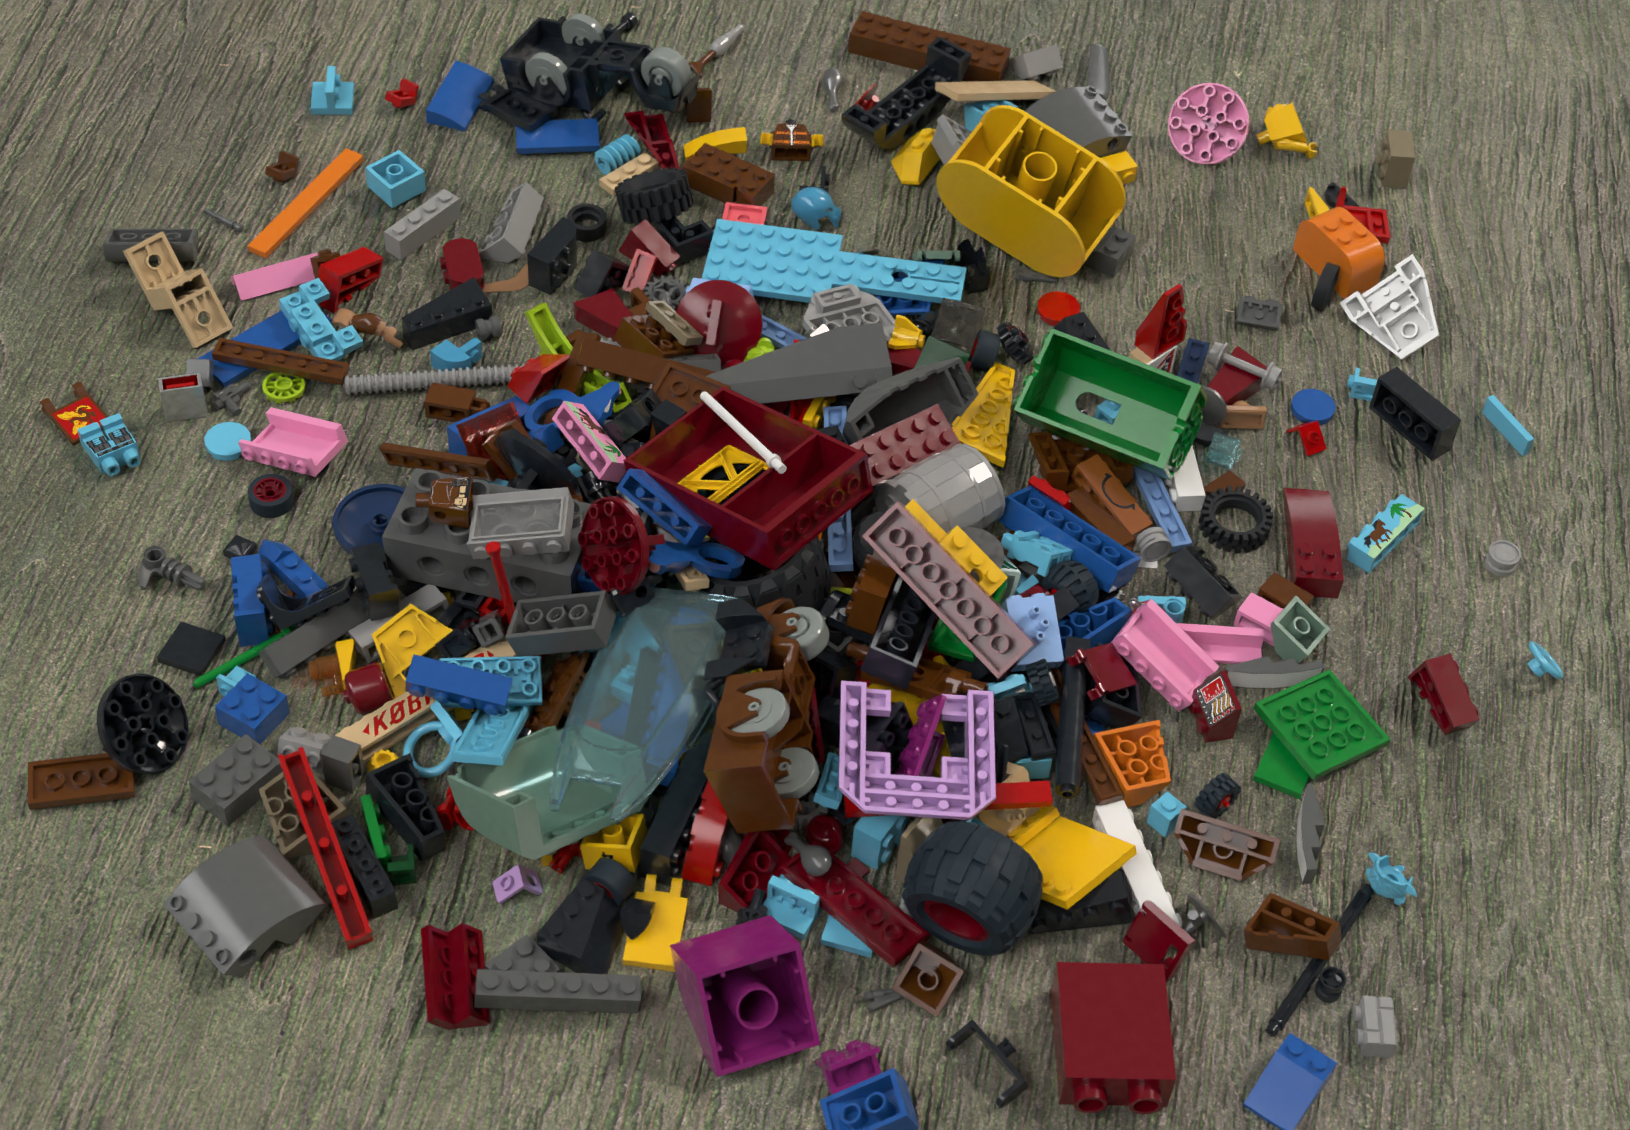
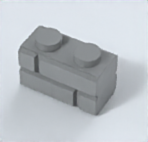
M1363 995L1358 1005L1353 1007V1021L1358 1022V1029L1355 1031V1044L1360 1045L1362 1056L1391 1058L1398 1046L1392 997L1376 998V996Z

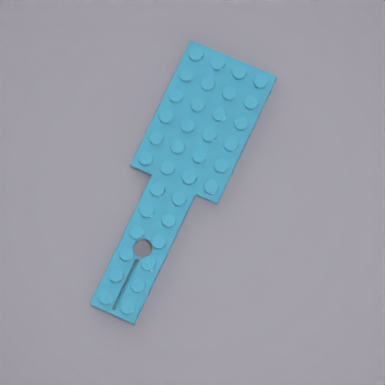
M717 219L702 279L726 280L736 284L750 285L754 296L810 303L813 293L853 284L859 288V291L869 294L960 306L967 268L841 251L843 235ZM903 272L908 277L904 278L902 282H896L892 274Z

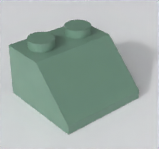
M1294 596L1271 623L1275 652L1283 660L1295 658L1299 664L1312 652L1331 628L1301 599Z

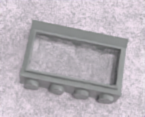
M568 487L472 495L473 510L467 546L473 559L490 558V555L486 553L485 546L492 541L500 543L501 557L570 551L574 502Z

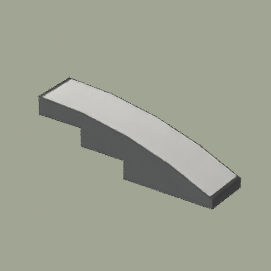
M1269 656L1226 666L1224 670H1226L1234 687L1282 688L1291 687L1322 673L1324 665L1321 660L1298 665L1295 658L1272 663Z
M1313 783L1307 784L1297 822V858L1302 884L1313 883L1317 872L1315 861L1321 849L1319 839L1325 826Z

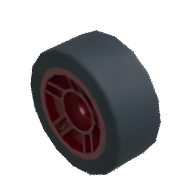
M265 474L254 479L248 487V499L252 511L264 518H276L287 513L294 504L293 487L290 481L278 474Z

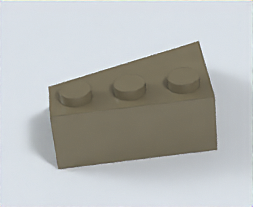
M282 772L259 789L281 853L286 858L310 855L312 853ZM313 773L331 823L348 816L346 807Z

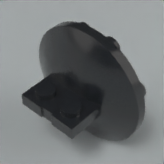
M514 428L501 431L496 437L495 443L506 463L517 474L514 479L512 478L508 482L507 487L527 489L530 484L538 489L568 487L571 495L575 493L578 488V478L564 465L566 460L557 453L552 454L547 450V445L538 438L532 440Z
M131 674L113 682L100 699L97 709V730L103 745L102 750L117 765L134 774L152 775L167 770L182 756L189 739L188 718L181 697L166 682L148 674Z

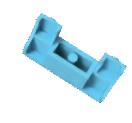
M319 278L300 285L298 292L279 299V308L288 319L291 330L297 332L300 336L301 344L304 348H308L313 356L340 361L353 350L363 346L362 338L352 325L335 331L317 305L330 297V293Z

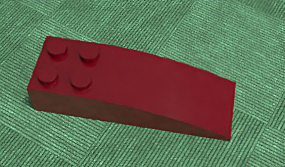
M1283 488L1290 582L1306 590L1314 597L1338 598L1344 578L1337 521L1329 491Z

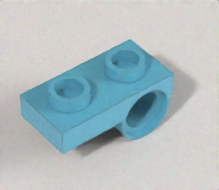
M1138 596L1137 600L1140 602L1152 599L1161 609H1165L1166 614L1175 623L1182 622L1186 607L1185 597Z

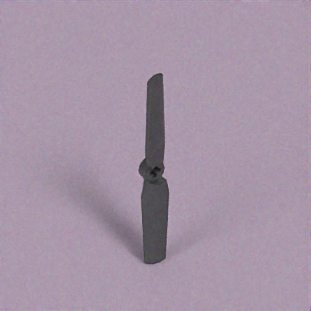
M1091 44L1087 86L1095 87L1098 90V94L1104 100H1107L1110 94L1108 49L1099 44Z

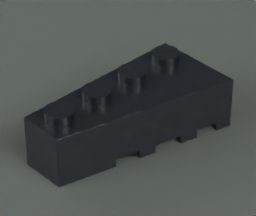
M1121 871L1111 874L1068 910L1041 899L1038 912L1028 930V934L1132 923L1129 900Z

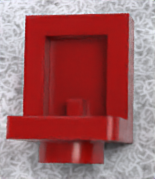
M405 78L401 79L399 90L387 91L385 100L391 102L392 106L396 108L415 105L419 85Z

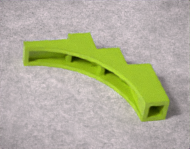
M546 302L524 312L541 349L539 356L542 354H568L570 356L573 347L562 333ZM594 370L593 373H587L580 393L584 396L602 388L609 382L618 381L604 377ZM618 382L621 394L614 401L612 413L621 410L632 402L624 382Z

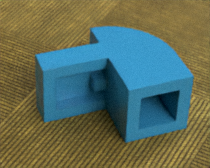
M475 337L458 348L446 339L430 350L431 366L437 371L438 369H441V371H445V369L452 371V368H455V370H459V368L466 370V367L472 369L471 365L482 358L481 341Z

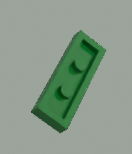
M370 794L360 796L362 812L372 850L386 872L388 871V860H392L389 844H383V839H386L384 825L378 824L377 819L381 818L378 803L373 804Z

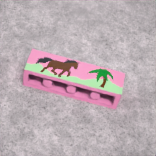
M563 401L552 417V420L599 480L619 482L626 473L624 464L626 457L583 404Z

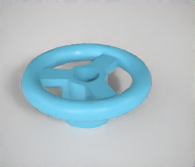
M1531 641L1528 647L1535 658L1527 663L1530 669L1540 678L1548 672L1554 678L1561 680L1564 674L1556 661L1543 647Z

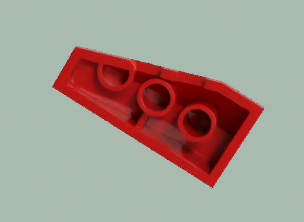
M1181 284L1163 293L1136 331L1134 345L1153 360L1184 341L1187 320L1184 319L1186 309L1182 307L1184 293Z

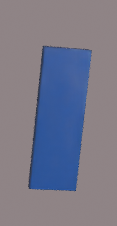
M282 311L277 312L231 339L289 351L301 344L300 336L297 332L291 330L288 319ZM324 313L328 321L331 323L332 319ZM213 350L198 358L210 359L214 362L213 379L223 388L258 369L213 360Z

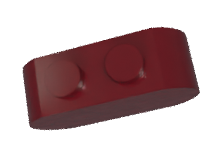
M466 238L448 241L442 247L443 257H439L441 270H445L443 272L444 284H449V289L452 290L474 277L483 290L485 287L484 271L477 243Z

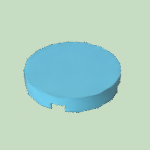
M223 422L207 431L204 437L205 448L215 459L223 461L235 460L242 454L238 442L241 439L251 441V435L248 429L240 423Z

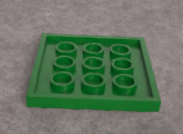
M1330 669L1256 702L1253 707L1255 712L1313 780L1387 746L1391 740Z

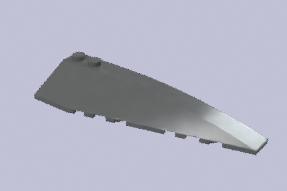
M882 323L837 327L709 374L706 377L729 385L731 390L763 404L862 393L867 387L892 377V367Z

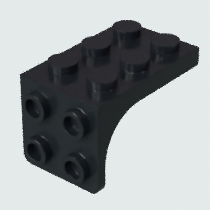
M268 573L263 576L256 593L260 602L268 607L272 623L278 625L280 630H283L291 625L295 628L304 624L307 621L306 618L312 615L319 617L335 604L339 607L349 602L351 595L354 593L355 578L353 575H350L309 596L297 598L283 593Z

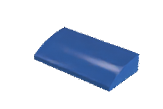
M455 61L426 109L427 123L466 131L479 108L478 104L483 102L477 96L483 92L488 93L494 83V79L471 65Z

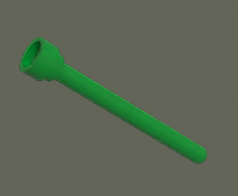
M291 625L280 630V633L196 678L193 681V686L201 688L215 680L219 674L224 675L232 671L236 666L239 667L259 656V651L295 628Z

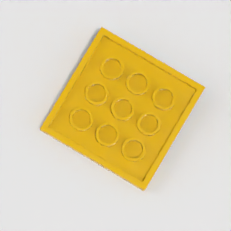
M1061 816L1022 846L1035 860L1043 875L1041 899L1067 910L1137 854L1135 845Z

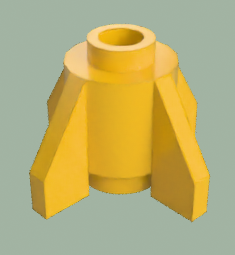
M896 315L895 327L887 347L892 349L922 348L925 341V335H922V330L905 316Z

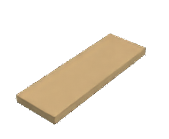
M1034 80L937 82L935 85L936 91L957 102L1041 99L1056 92Z

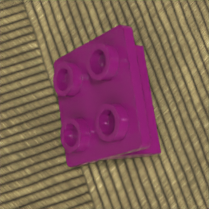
M858 1039L846 1043L845 1049L839 1051L830 1049L820 1054L821 1058L814 1060L816 1066L822 1068L829 1093L833 1095L882 1073L876 1054L880 1052L879 1046L869 1044V1042H861Z

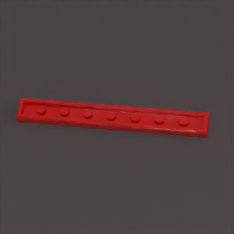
M1050 781L995 783L996 799L983 810L1052 807L1053 800ZM844 795L846 818L886 816L885 814L864 813Z

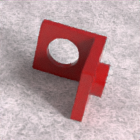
M1318 420L1303 423L1286 430L1287 433L1299 432L1306 456L1327 449Z

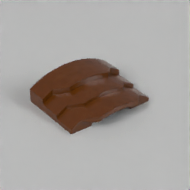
M1050 432L1028 434V438L1034 448V454L1040 465V474L1055 489L1066 492L1078 489L1079 487L1071 478L1076 465L1097 454L1108 464L1109 469L1116 478L1121 480L1122 484H1126L1133 478V465L1060 436L1051 435Z

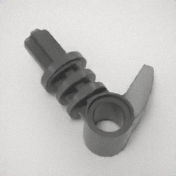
M154 545L144 550L138 574L141 591L147 589L151 576L167 578L178 587L187 585L197 591L204 590L207 583L206 579L193 573L190 565L182 564V562L176 561L172 557L166 559L165 550L161 546Z

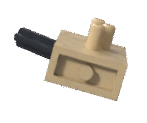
M997 743L995 745V783L1030 782L1029 773L1025 767L1008 762L1009 745ZM1040 808L982 810L975 817L989 828L1006 836Z

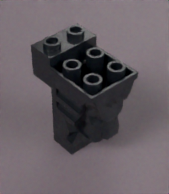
M826 695L817 706L820 729L825 742L839 748L840 700ZM902 701L891 702L890 717L866 715V751L890 753V774H895L896 772L893 763L900 758L902 751L908 745L910 740L908 739V733L913 726L906 706Z

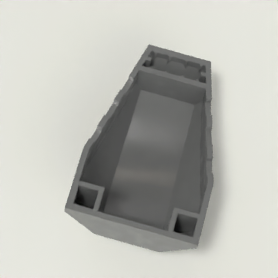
M951 358L917 367L871 385L859 394L847 411L842 434L848 445H851L936 404L940 406L950 426L953 427L951 425L957 416H962L978 396V392L961 358Z

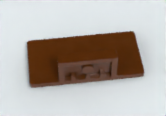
M587 650L578 654L575 653L567 659L559 660L553 665L551 669L552 674L542 688L544 690L542 693V705H534V712L525 723L526 728L536 732L546 727L557 726L562 715L570 722L577 723L579 718L585 719L597 693L591 689V678L583 672L590 656Z

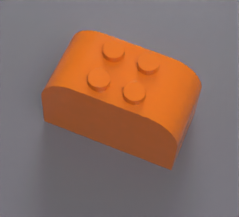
M1335 207L1301 222L1298 227L1292 250L1319 276H1321L1327 262L1340 266L1334 290L1343 299H1346L1356 291L1360 293L1366 292L1379 283L1385 263L1383 247L1379 240L1345 208Z

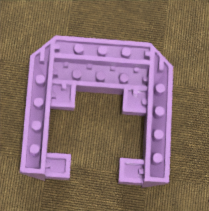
M841 681L839 790L864 813L958 820L972 819L996 799L993 691L968 690L967 696L942 694L946 696V701L940 715V720L964 722L965 758L942 756L941 778L890 774V753L866 751V715L890 717L891 690L867 689V682Z

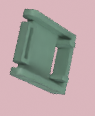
M917 250L912 253V261L923 262V260L944 259L943 265H954L960 261V250Z

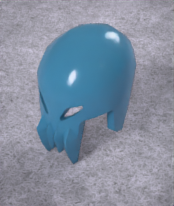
M803 188L791 200V209L795 215L814 230L819 229L821 226L819 219L826 216L835 228L838 229L839 221L841 220V210L835 206L831 196L822 188Z

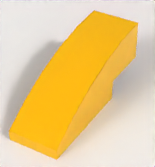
M745 127L719 130L684 144L685 162L692 155L695 156V152L704 143L729 154L747 153Z

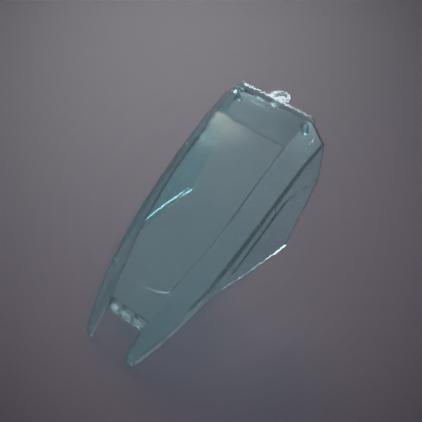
M651 587L656 595L652 600L641 607H636L632 613L624 618L621 616L612 628L607 648H602L598 651L587 672L562 731L553 767L550 811L557 812L560 810L571 780L620 787L609 816L610 820L620 822L652 793L684 752L711 742L717 711L703 693L705 685L712 679L704 681L703 678L707 661L720 659L725 631L715 620L718 603L740 598L713 595L702 590L692 592ZM725 683L714 691L720 699L722 698Z

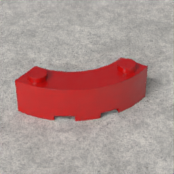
M708 780L701 797L703 800L700 805L699 814L695 816L690 833L692 838L689 849L686 850L682 879L712 886L715 877L719 878L723 870L724 863L720 862L730 819Z

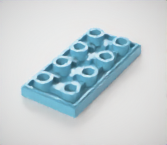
M540 656L440 658V661L513 678L507 706L542 705ZM453 702L441 703L444 708H463Z

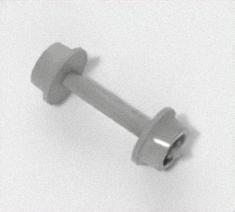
M1215 342L1212 348L1208 350L1207 363L1213 365L1215 370H1219L1223 362L1254 374L1262 378L1260 389L1262 390L1265 388L1275 390L1277 385L1282 382L1283 369L1275 366L1273 361L1266 370L1227 354L1230 346L1227 342L1225 344Z

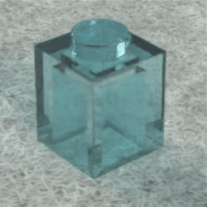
M1215 432L1206 463L1232 470L1234 462H1239L1243 449L1239 448L1241 439Z

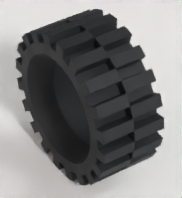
M664 168L663 170L655 169L652 172H642L641 175L636 174L631 179L623 180L624 182H620L615 187L623 222H627V224L634 223L638 225L645 219L649 223L654 221L655 223L661 222L663 219L669 220L672 219V216H679L682 214L681 212H687L694 204L687 172L684 169L672 168L670 170L669 168Z

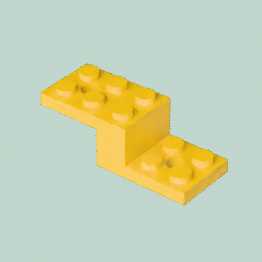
M914 499L905 506L969 573L973 571L978 574V583L990 595L1008 578L958 525L946 533Z

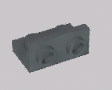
M1253 296L1240 297L1235 324L1278 331L1283 304L1271 299L1265 301L1257 300Z

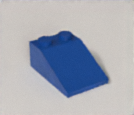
M1289 1033L1248 1095L1243 1106L1279 1130H1295L1331 1079L1337 1062Z
M894 1068L820 1100L827 1130L920 1129L907 1082Z

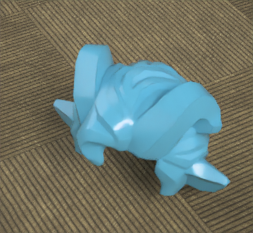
M1368 853L1373 864L1371 868L1366 869V877L1377 895H1381L1386 899H1394V904L1398 906L1405 902L1407 894L1417 897L1416 890L1412 886L1413 877L1411 876L1409 881L1404 878L1402 873L1404 867L1402 865H1388L1390 862L1388 855L1380 857L1376 853Z

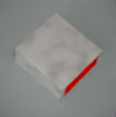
M200 373L158 378L166 422L207 416Z

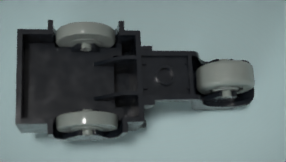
M580 13L571 15L567 20L565 16H561L558 20L538 17L500 57L508 88L517 89L533 99L553 107L565 106L581 109L584 119H597V123L606 115V110L601 108L594 116L589 111H592L614 86L620 90H627L633 85L644 107L677 113L686 104H690L697 96L696 92L700 79L699 72L691 78V69L688 62L677 51L668 47L652 49L648 45L622 41L620 30L614 29L613 24L609 23L603 29L595 19ZM626 74L628 78L622 82L620 79Z

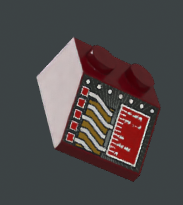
M1224 670L1195 688L1192 694L1194 701L1189 705L1190 713L1194 714L1196 718L1197 731L1199 734H1202L1205 743L1232 739L1242 708L1227 672Z

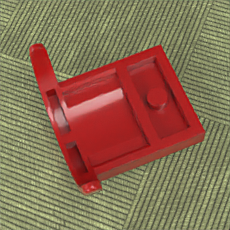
M1342 186L1335 207L1345 208L1380 243L1388 244L1390 241V231L1386 210L1344 205L1347 188Z

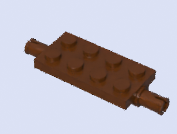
M851 641L847 647L846 655L864 661L869 647ZM920 657L907 690L893 686L887 681L872 677L866 672L861 671V679L928 700L941 694L961 695L964 692L967 693L968 690L988 691L989 688L988 683L972 679L971 672Z

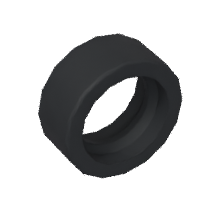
M590 203L579 204L571 208L567 214V219L571 220L576 226L578 241L592 242L599 240L607 231L606 213L598 205ZM582 219H591L598 223L592 226H581L576 222Z

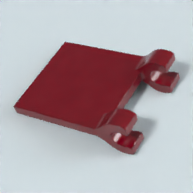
M1113 643L1087 650L1083 648L1075 651V655L1066 659L1071 667L1084 663L1097 683L1095 685L1096 688L1086 692L1091 701L1137 684Z

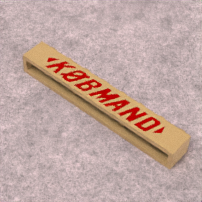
M505 634V637L485 647L481 646L476 650H472L463 658L511 657L517 655L506 640ZM405 691L404 694L386 702L376 711L366 714L353 725L343 728L335 736L360 744L364 764L373 757L375 752L387 750L408 737L420 725L436 720L438 717L429 707L436 700L428 696L415 697ZM445 708V709L449 712L450 710H452V709H454V708Z

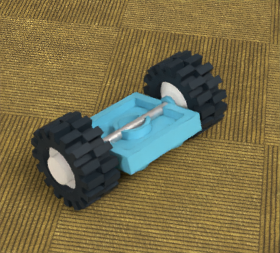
M1044 658L1026 665L1030 683L1023 674L1010 675L1005 678V681L997 684L988 683V691H993V703L1009 699L1013 696L1035 693L1041 707L1060 701L1058 688L1046 659Z

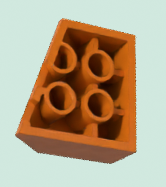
M1160 720L1094 733L1093 737L1123 793L1122 800H1124L1127 808L1143 804L1171 782L1167 757L1164 756V740L1160 734Z

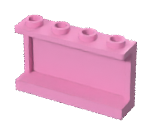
M271 407L266 412L270 424L252 442L243 439L238 442L243 457L249 461L316 477L348 443L342 425L339 423Z
M1152 599L1137 608L1111 642L1117 652L1178 712L1192 704L1194 701L1192 699L1193 690L1219 668Z

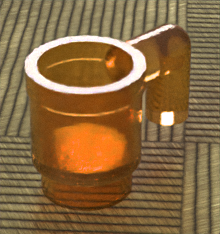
M337 653L308 661L312 681L332 679L333 685L321 687L323 697L343 692L344 686Z

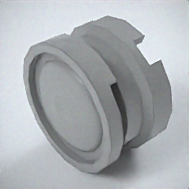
M1161 527L1148 528L1141 532L1135 540L1136 547L1140 551L1142 559L1146 562L1159 561L1165 558L1172 549L1171 542L1167 538L1165 530Z
M1506 540L1494 541L1490 545L1485 557V566L1491 573L1497 576L1506 577L1512 575L1521 558V551L1512 542Z

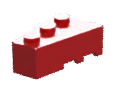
M361 247L320 264L318 278L330 293V297L318 305L332 313L339 310L338 305L343 301L349 302L352 300L353 297L351 295L358 289L363 291L381 276L383 257L366 247Z

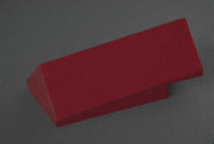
M788 829L747 832L718 885L719 904L738 912L742 907H749L754 890L761 889L765 892L761 905H763L767 898L768 882L774 875L779 878L781 876V873H779L780 867L791 859L788 853L792 846H788L784 842V839L790 833Z

